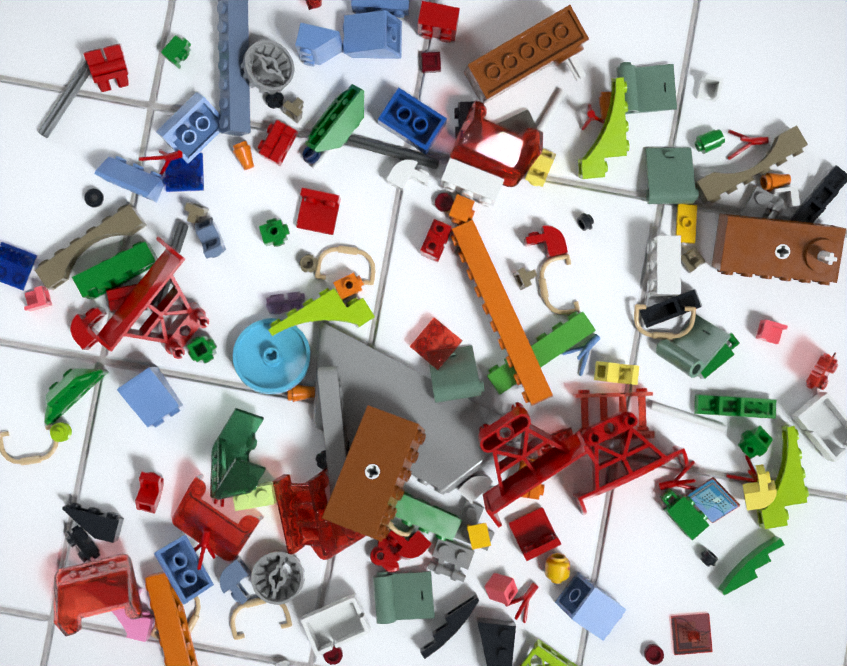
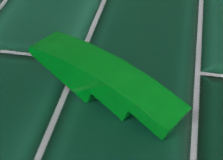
M695 394L694 414L776 419L777 400Z
M774 536L755 548L731 570L718 587V591L725 596L758 578L755 570L771 562L768 554L784 546L783 540L778 536Z

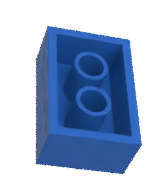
M399 87L378 118V125L427 155L447 124L446 117Z

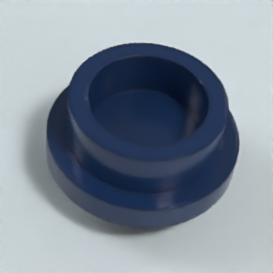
M306 147L302 152L303 159L307 164L317 162L321 155V152H315L309 147Z

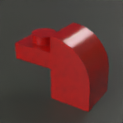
M542 226V234H539V231L528 233V237L524 238L525 247L544 243L547 258L563 255L568 252L564 235L553 226Z
M93 307L86 312V317L77 314L73 318L70 328L71 335L82 350H89L98 342L88 333L85 327L89 325L94 328L93 326L107 315L103 308Z
M141 472L139 477L140 489L135 499L136 509L155 514L161 499L164 478H161V476L154 472Z
M391 529L387 535V542L392 547L398 548L393 555L402 560H411L419 557L432 544L419 530L415 531L407 540Z

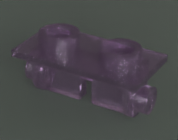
M301 291L287 293L288 299L284 300V294L270 295V297L266 298V307L269 314L278 315L291 311L294 308L297 311L304 307L302 303L305 302V293H301Z

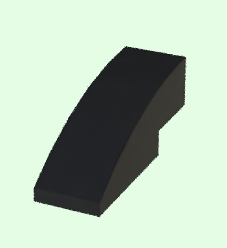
M693 289L639 311L646 328L690 312L684 311L685 306L698 309L703 305L697 290Z

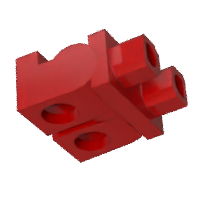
M121 43L106 46L103 50L98 48L83 53L93 81L97 83L101 92L112 90L109 80L116 78L119 88L129 86V70Z
M433 219L420 249L421 256L438 263L445 248L444 244L446 245L452 232V226Z

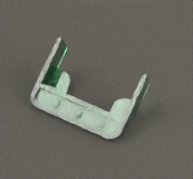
M235 408L211 450V498L221 500L249 494L256 490L266 467L249 462V453L257 446L255 433L262 424L264 417Z

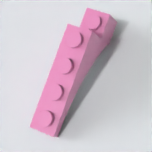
M74 568L62 573L60 581L87 591L111 610L127 633L126 638L146 642L150 638L155 616L150 614L148 610L140 609L137 611L142 588L137 587V584L126 582V584L119 583V580L115 578L103 579L95 573L83 574L81 570Z

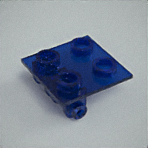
M199 153L189 163H186L182 158L170 161L165 170V177H163L166 192L204 191L203 153Z
M1 242L0 282L24 291L37 255Z

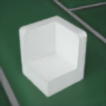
M704 75L699 82L696 99L716 102L721 96L724 78Z
M798 186L778 188L770 191L774 195L771 203L775 204L778 198L785 201L782 206L783 209L795 208L800 205Z

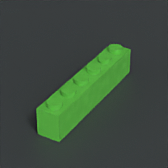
M577 311L573 312L567 317L569 319L567 322L562 324L560 321L551 327L552 332L549 334L544 332L535 338L537 342L530 346L540 367L596 331L583 311L580 313ZM504 359L505 363L500 367L498 364L488 370L489 374L486 375L499 395L517 384L513 376L516 372L513 367H509L506 359Z

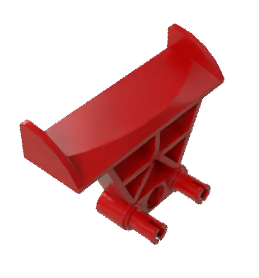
M158 236L156 240L166 249L101 331L98 332L89 325L85 327L88 333L110 352L113 351L123 337L160 342L168 354L173 355L176 359L183 358L181 353L185 355L183 347L198 328H206L205 323L209 325L210 321L206 317V312L198 303H188L173 275L185 261V258L174 247ZM170 280L173 287L159 305L155 306L151 302ZM179 297L182 304L173 305ZM147 307L150 308L153 312L139 330L132 329L131 327ZM179 314L166 330L163 315ZM158 325L159 333L151 332ZM187 325L185 330L180 331L182 326Z
M519 402L515 403L516 406L514 404L511 406L512 411L491 425L483 424L484 428L480 426V433L478 435L480 447L484 452H492L498 484L483 493L482 496L485 510L498 528L502 526L497 512L585 454L589 455L595 465L599 463L580 430L562 441L531 424L528 411ZM503 427L509 428L506 432H500ZM522 433L520 449L504 445ZM529 433L536 436L530 442H528ZM547 443L554 446L533 461L528 457ZM497 454L507 457L498 462ZM521 460L526 463V466L502 481L501 474Z
M621 411L585 428L582 431V435L589 446H592V451L598 462V449L614 457L596 465L592 461L593 490L581 496L577 493L573 494L582 515L587 514L583 501L641 477L676 457L682 468L687 467L689 461L685 448L675 445L673 446L674 452L664 455L633 428L637 425L638 420L632 412ZM607 423H611L613 430L607 434L604 431V426ZM625 432L620 454L598 445ZM633 434L642 443L629 449ZM646 448H649L660 457L634 471L631 470L626 457ZM621 461L627 474L599 487V470Z

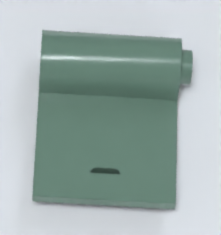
M623 62L616 68L617 78L624 77V81L627 83L625 101L628 103V112L625 115L677 110L674 64L636 67L631 65V62Z
M645 149L648 177L646 188L647 204H694L695 200H698L699 191L695 189L692 149Z
M696 314L695 322L690 332L681 338H675L673 342L668 339L660 341L656 347V354L689 377L695 378L731 336ZM689 323L684 327L682 331H684L688 327Z
M472 345L427 352L435 403L482 396L481 392L485 391L484 382L479 380Z
M377 571L376 575L373 576L377 624H390L396 622V620L435 618L431 571L389 574L388 571Z

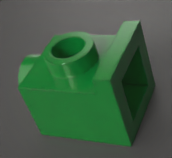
M175 35L161 53L168 61L180 69L181 65L179 63L188 58L191 51L189 47L192 44L184 37L180 39Z

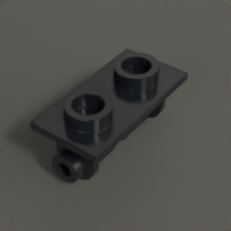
M76 525L71 529L73 533L66 532L68 536L65 538L72 548L75 546L78 549L79 553L77 555L83 563L87 561L90 564L92 562L90 558L93 557L95 560L101 555L99 553L100 550L92 540L87 544L84 543L89 536L82 527Z

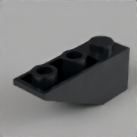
M74 502L62 506V510L94 539L110 543L119 540L124 518L118 517V513L107 512L106 514L100 512L98 508L89 507L86 509L82 508L81 504Z

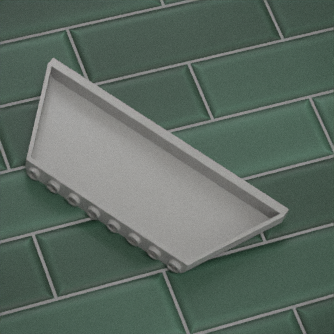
M322 322L318 333L313 422L316 423L315 427L324 432L318 368L339 366L346 433L350 446L367 405L418 423L425 430V441L423 445L419 446L417 451L419 452L418 459L415 464H412L410 471H412V475L418 477L417 481L425 486L428 483L435 486L434 490L442 495L445 492L450 493L493 460L492 452H484L480 447L478 439L480 426L484 428L483 424L491 425L502 416L468 398L435 403L432 380ZM503 427L500 432H506L509 428ZM522 433L504 445L511 446L521 438Z

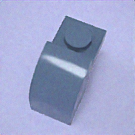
M213 217L195 224V231L202 243L203 254L206 259L220 256L226 250V247Z
M240 556L223 570L220 576V588L223 594L231 590L232 598L236 602L243 604L251 596L240 581L249 575L251 570Z

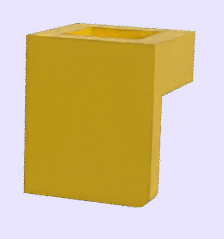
M486 523L467 524L472 550L491 546Z

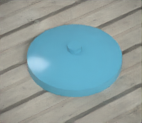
M276 318L259 320L249 325L239 335L233 348V364L238 377L247 387L263 394H280L294 388L305 377L310 366L311 353L309 343L297 326L290 327L271 336L268 331L271 328L269 324L277 320Z

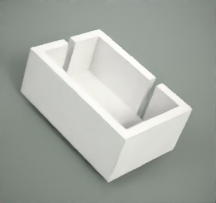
M450 158L441 179V186L444 187L443 190L454 194L455 191L471 200L472 198L477 199L480 205L489 208L490 205L494 207L504 179Z
M657 235L650 240V243H647V254H650V262H647V273H650L651 276L650 281H647V292H650V297H674L681 294V236Z
M819 392L791 415L797 425L802 430H806L804 432L827 461L837 462L847 453V415L828 392Z
M356 593L302 616L301 623L316 657L332 650L334 645L337 648L370 633L371 626L365 612L362 613L363 608Z

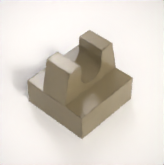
M299 97L293 103L287 100L283 104V113L298 124L302 119L303 111L301 110L304 108V101Z
M193 202L186 203L184 209L189 212L187 221L194 224L199 222L200 217L207 216L209 211L208 208Z
M696 247L691 248L681 256V263L688 273L693 272L706 262Z
M521 268L513 273L520 291L531 286L530 280L538 276L535 269L526 272L525 268Z

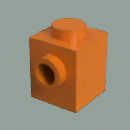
M457 194L448 218L456 225H462L467 221H471L475 213L472 210L475 201Z
M351 273L333 282L342 301L363 291L361 287L364 286L360 275L356 276L355 273Z

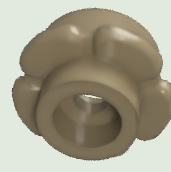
M311 254L303 256L299 262L301 270L306 273L314 272L318 265L317 258H314Z

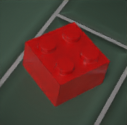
M422 1L418 19V35H421L424 39L438 38L441 42L445 43L455 42L460 8Z

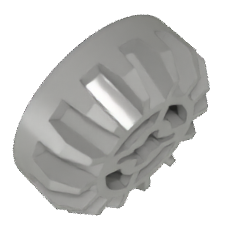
M271 40L258 41L251 45L242 57L241 69L245 72L243 77L251 82L249 85L251 88H258L259 93L268 92L272 95L278 91L281 92L293 79L295 72L294 61L287 49L277 42ZM252 65L256 68L257 78L253 75ZM258 80H269L271 83L265 84L259 82Z
M281 550L268 552L253 567L251 574L252 587L257 596L263 601L274 605L285 604L292 601L301 591L305 581V571L300 560L293 556L291 552ZM275 562H278L277 566L272 570V572L267 571L270 565H272ZM285 564L290 566L293 576L288 575ZM280 570V577H283V578H281L280 581H279L278 584H277V581H278V580H277V576H275V575H276V574L278 573V571ZM287 579H292L287 587L281 588Z

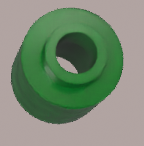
M713 129L697 136L694 144L698 152L705 154L721 147L725 143V138L720 129Z

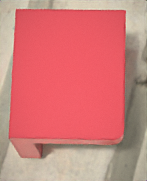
M45 286L35 287L34 291L25 293L28 306L24 307L25 311L31 312L52 306L49 290Z
M767 319L760 320L756 339L779 344L782 331L787 330L788 326Z
M494 573L484 586L490 600L506 605L511 603L518 592L513 578Z

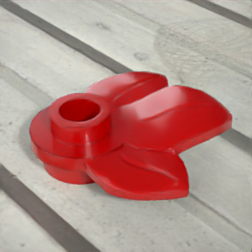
M387 537L383 538L382 542L378 540V545L370 552L371 562L382 566L385 571H398L399 563L397 561L401 559L393 555L398 548L392 547L387 542ZM379 552L383 554V557L380 560L377 558V554Z

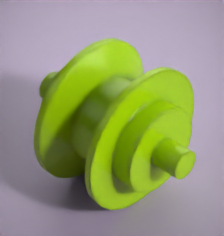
M64 422L56 423L50 429V436L56 442L67 441L72 435L70 425Z

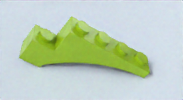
M624 77L611 78L610 104L602 129L587 153L581 159H578V176L580 179L603 178L605 173L608 172V164L605 158L627 156L630 144L626 138V132L629 131V123L625 115L628 112V103L625 101L627 83L624 81Z
M326 288L318 293L320 295L318 299L313 300V298H310L302 303L304 306L302 309L297 311L294 308L286 313L287 318L283 321L278 318L269 324L271 328L268 331L271 336H274L295 325L314 321H340L355 324L358 328L375 318L364 298L358 299L355 297L347 302L349 306L346 307L335 288L332 290Z
M792 425L781 426L782 457L775 480L776 497L769 506L756 509L759 527L763 529L788 526L789 513L785 506L808 503L809 491L804 484L806 474L800 460L802 459V451L798 448L797 442L799 440V433L795 426Z

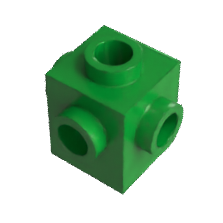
M273 218L267 220V224L259 226L263 243L266 247L271 245L274 247L282 246L285 244L284 241L288 240L287 235L290 234L287 223L284 224L282 220Z
M199 335L191 340V344L187 345L189 349L188 354L196 363L203 362L206 364L214 359L213 355L217 354L215 350L217 348L216 343L207 336L202 337ZM203 346H205L207 349L206 353H202L201 351Z
M759 425L751 431L748 429L743 432L738 446L750 459L757 455L761 457L767 452L773 438Z

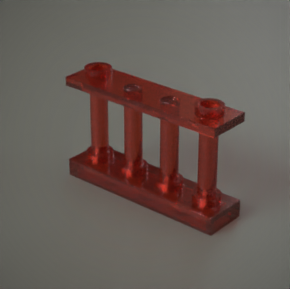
M636 388V392L590 393V390H578V394H573V398H580L581 402L580 432L582 433L585 428L589 427L588 398L600 397V421L608 418L607 397H619V412L627 411L626 396H638L639 426L636 431L646 439L655 438V431L649 430L646 420V396H653V392H647V388ZM608 423L604 426V431L607 434L612 432L610 427H608ZM625 432L608 440L624 439ZM632 434L631 439H638Z
M283 474L273 480L288 554H295L305 546H321L323 556H327L336 549V538L332 522L322 518L328 505L322 474L316 475L308 483H292L290 474ZM294 491H310L312 501H296ZM297 509H314L316 520L299 519ZM301 527L317 528L319 538H304Z

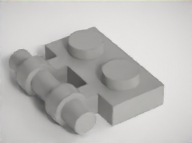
M756 186L740 215L763 218L762 216L767 208L771 210L767 218L776 219L777 215L781 214L785 201L778 198L775 204L771 203L770 201L774 195Z
M438 539L432 554L433 557L438 558L437 564L429 562L427 569L434 571L437 575L443 574L448 576L453 581L459 580L464 582L466 575L459 573L460 568L469 569L475 551L448 540L442 541ZM444 561L454 564V569L451 570L444 567Z

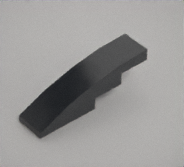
M835 165L789 220L814 223L826 210L827 205L838 195L839 190L847 183V173Z
M477 594L444 614L446 623L432 631L433 641L420 648V653L424 660L440 649L462 627L479 602Z

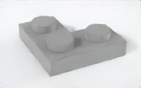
M468 500L465 501L459 516L462 522L454 538L471 544L467 524H478L484 507L475 503L471 504ZM488 530L491 542L495 533ZM489 546L481 549L488 551Z

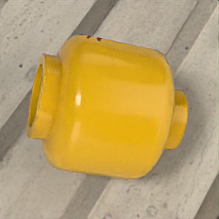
M553 553L546 558L545 576L552 583L560 584L569 578L570 561L564 554Z

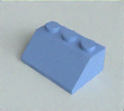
M351 0L352 12L356 14L386 10L397 18L409 16L410 0Z
M300 23L295 46L303 64L311 67L315 65L320 66L343 52L339 31Z
M196 92L156 133L174 151H182V159L189 163L221 132V127L219 126L220 114L204 96Z
M118 156L115 159L108 157L96 169L94 174L101 179L156 203L166 183L161 179L162 175L153 171L150 174L144 172V167L135 163L133 166L126 164L127 160Z
M186 534L154 553L183 605L214 585L203 564L201 570H197L199 557Z

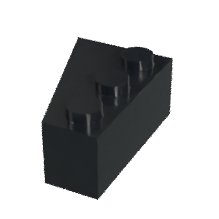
M476 617L487 666H512L516 633L515 622Z

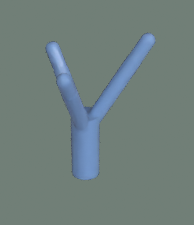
M594 334L585 345L562 353V355L581 351L577 356L578 360L584 355L579 376L583 375L590 350L601 339L597 334Z

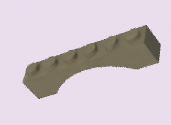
M796 125L775 137L766 156L754 167L737 173L713 172L695 182V189H698L699 196L704 204L709 201L713 204L721 199L720 195L724 192L729 195L738 189L737 185L740 183L746 185L755 180L753 176L759 173L762 176L771 171L770 166L776 164L778 167L787 162L786 157L790 155L796 157L803 153L804 150L802 148L806 147L808 143Z
M130 204L121 206L117 209L116 214L105 217L99 226L89 228L85 232L86 235L73 239L70 242V246L54 253L55 256L50 260L46 259L38 264L39 267L34 271L45 287L49 290H55L68 281L76 261L83 252L95 243L114 236H133L147 226L135 207Z

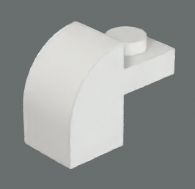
M403 160L392 168L386 181L389 185L404 192L410 179L428 187L431 177H429L428 172L422 169L416 170L418 166L417 161Z
M473 475L457 489L472 504L482 493L490 490L489 486L493 483V480L485 475Z

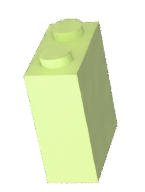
M277 480L241 486L232 491L235 511L274 505L280 500Z

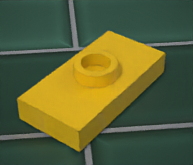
M677 205L675 236H681V243L695 244L697 205Z

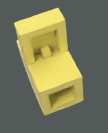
M539 146L525 180L533 186L543 187L556 153Z
M596 361L594 380L637 385L640 366Z
M763 464L755 465L758 482L742 484L747 510L765 508L776 497L775 482L771 480L770 473L765 471Z

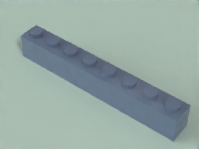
M218 0L219 126L221 127V134L243 136L251 133L250 81L244 79L243 74L245 72L241 69L242 57L249 49L248 0Z

